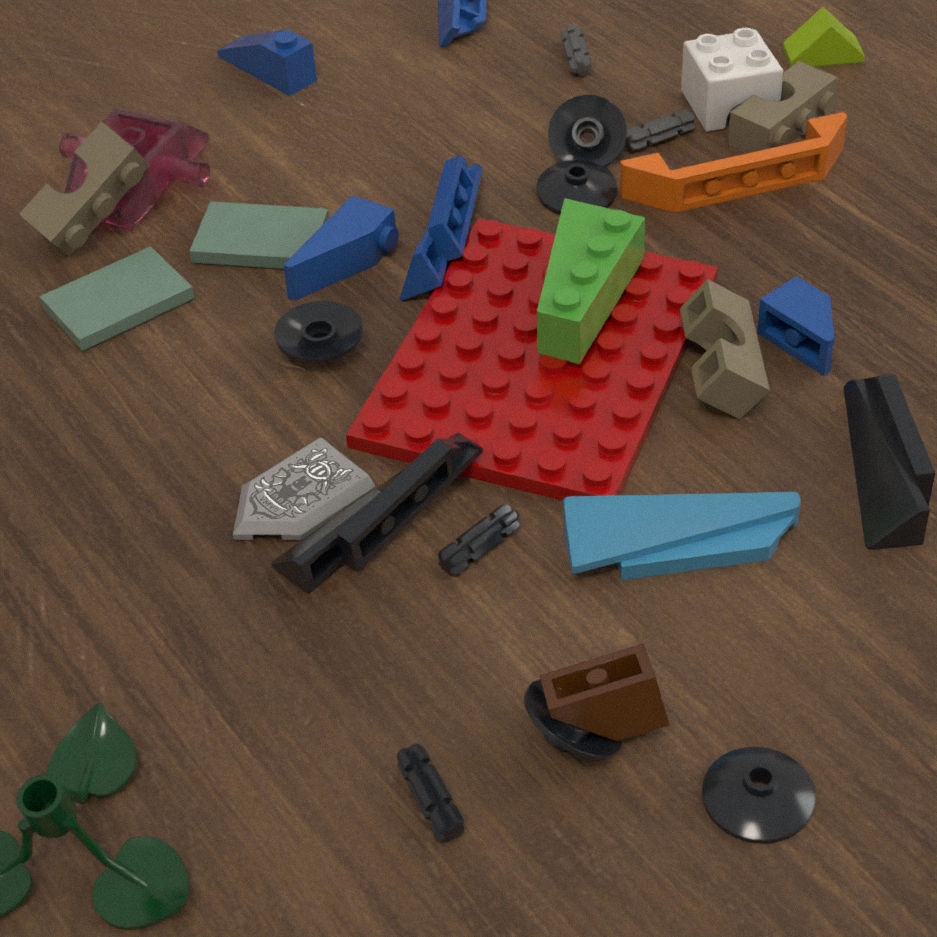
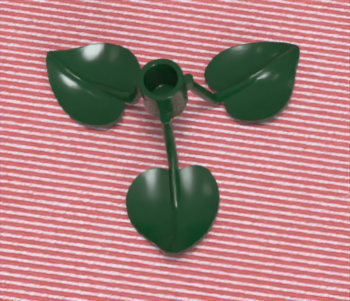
M100 703L93 706L68 731L54 751L48 764L47 773L30 778L18 791L17 806L25 817L18 823V828L22 832L21 850L19 843L11 834L0 831V918L14 911L31 892L33 879L23 863L32 857L33 833L35 832L44 838H58L70 832L101 864L108 868L94 883L92 899L97 913L106 923L113 927L124 930L145 928L180 913L187 904L190 892L188 873L181 858L170 845L155 837L135 836L123 844L115 860L101 848L76 820L77 810L74 802L84 804L89 794L97 798H106L116 794L131 780L137 767L138 755L130 736Z

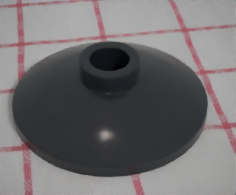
M597 95L576 96L564 102L554 112L548 129L549 143L553 153L561 162L585 160L607 167L620 156L627 140L626 121L620 109L608 99ZM585 133H591L595 136L594 141L591 143H584L580 138Z
M568 160L554 164L547 168L537 181V195L540 202L557 214H561L564 198L608 208L615 200L617 194V182L613 174L605 167L585 160Z
M315 301L296 306L286 312L277 322L274 334L278 348L285 355L303 362H326L338 359L351 352L362 338L363 325L359 315L350 307L337 302Z
M540 679L532 682L524 693L525 708L532 721L544 733L545 739L551 746L562 752H571L579 757L595 761L609 760L617 754L622 740L614 741L551 718Z
M744 747L722 755L709 767L702 786L703 804L711 820L730 836L750 843L770 844L793 837L808 824L815 807V788L807 771L790 756L770 748ZM755 782H759V783H764V784H766V785H765V786H759V785H756V784H754V783H755Z

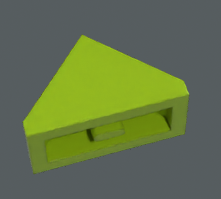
M824 7L817 11L783 42V51L790 67L799 61L812 67L864 62L865 55L856 36Z

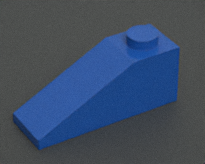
M289 29L245 35L217 50L218 57L288 96L317 81L313 42Z
M351 196L283 265L288 298L298 300L375 266L388 251L394 249L398 241L399 232L396 228L394 209Z

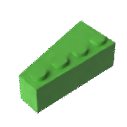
M564 198L537 309V351L539 354L576 364L581 363L644 259L645 217L629 214L623 210L608 209Z

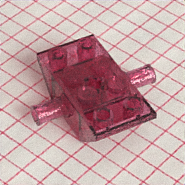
M114 108L102 121L130 144L150 164V167L143 173L142 179L135 186L131 187L119 200L113 212L103 218L101 222L133 229L174 181L196 185L200 188H204L205 184L208 183L210 165L204 161L193 160L209 141L207 133L184 122ZM66 132L65 136L61 137L59 145L60 154L63 157L73 158L64 194L78 190L85 182L88 172L86 163L74 153L87 137Z

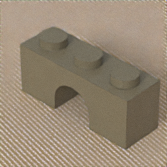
M797 62L783 73L781 101H769L753 95L730 112L728 145L742 152L751 153L791 144L803 133H806L808 119L830 115L834 111L838 102V95L836 94L838 77L803 62Z
M102 121L74 152L87 165L88 172L83 185L72 193L63 194L55 191L46 183L19 213L68 257L87 241L89 234L103 218L113 212L119 200L131 187L135 186L142 179L143 173L150 167V164L130 144Z
M707 279L680 308L685 337L707 350L691 367L697 399L741 419L754 406L761 403L770 391L749 300Z

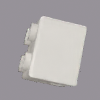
M739 28L734 33L719 36L703 34L695 40L683 43L681 91L705 132L725 129L729 112L753 95L769 101H781L783 69L756 29Z

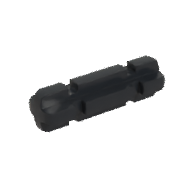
M508 504L500 505L489 514L491 519L484 517L456 538L457 545L455 542H451L438 552V564L441 569L445 570L450 576L459 574L469 566L468 560L473 563L501 542V535L507 537L519 528L520 523L518 519L520 516L518 512L512 510Z
M415 743L408 748H402L397 753L398 768L404 779L410 782L408 786L425 818L431 821L429 826L436 839L441 842H448L452 838L461 836L464 832V819L457 806L451 804L452 797L435 766L429 764L431 759L425 748Z

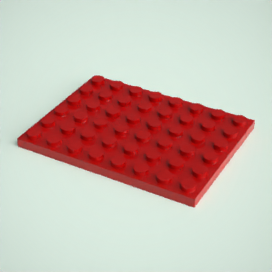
M478 218L466 238L463 255L453 259L444 274L442 286L435 288L346 433L347 448L412 463L436 439H447L459 432L483 448V453L460 476L562 501L566 497L621 495L690 342V339L685 337L680 308L707 279L714 283L717 282L718 267L702 264L697 261L662 256L653 252H644L642 263L581 363L576 364L539 354L537 351V309L556 234Z

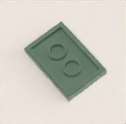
M210 201L189 251L191 263L284 269L283 265L329 219V210L326 208Z
M151 246L39 296L42 308L82 351L195 298L193 287Z

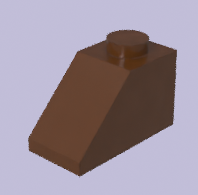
M644 643L539 675L548 709L553 719L614 741H621L669 726L656 676Z

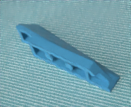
M798 492L571 496L563 500V540L572 574L617 563L621 580L767 561L776 552L779 540L790 527L795 529L798 525L801 499Z

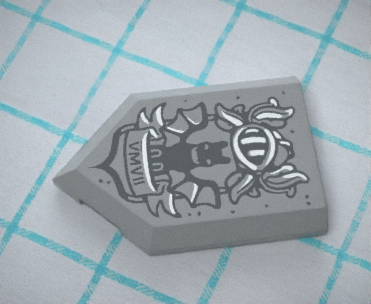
M320 437L242 485L233 539L254 540L255 535H281L282 540H303L376 489V486L365 471Z

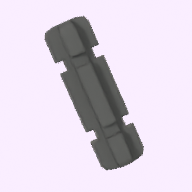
M569 23L566 25L567 29L561 32L571 73H579V77H584L587 75L586 71L592 68L591 59L581 27H574L573 23Z
M687 109L673 113L672 118L670 115L644 123L641 125V129L639 126L627 129L625 147L635 152L646 148L647 143L649 146L677 137L678 132L680 135L691 132L696 127L694 122L695 116Z

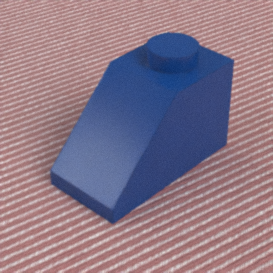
M796 276L760 299L757 334L825 376L830 372L834 345L830 296Z

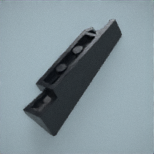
M894 374L850 380L843 389L865 547L869 550L923 545L930 512L929 502L935 471L897 377Z
M459 432L447 439H436L406 468L271 562L273 569L308 594L318 587L343 562L358 572L483 453V448Z

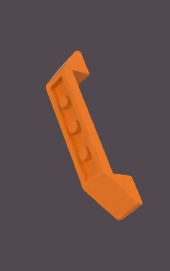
M845 112L808 119L805 141L675 170L669 169L659 153L620 161V196L622 199L677 213L825 179L844 148L848 116Z

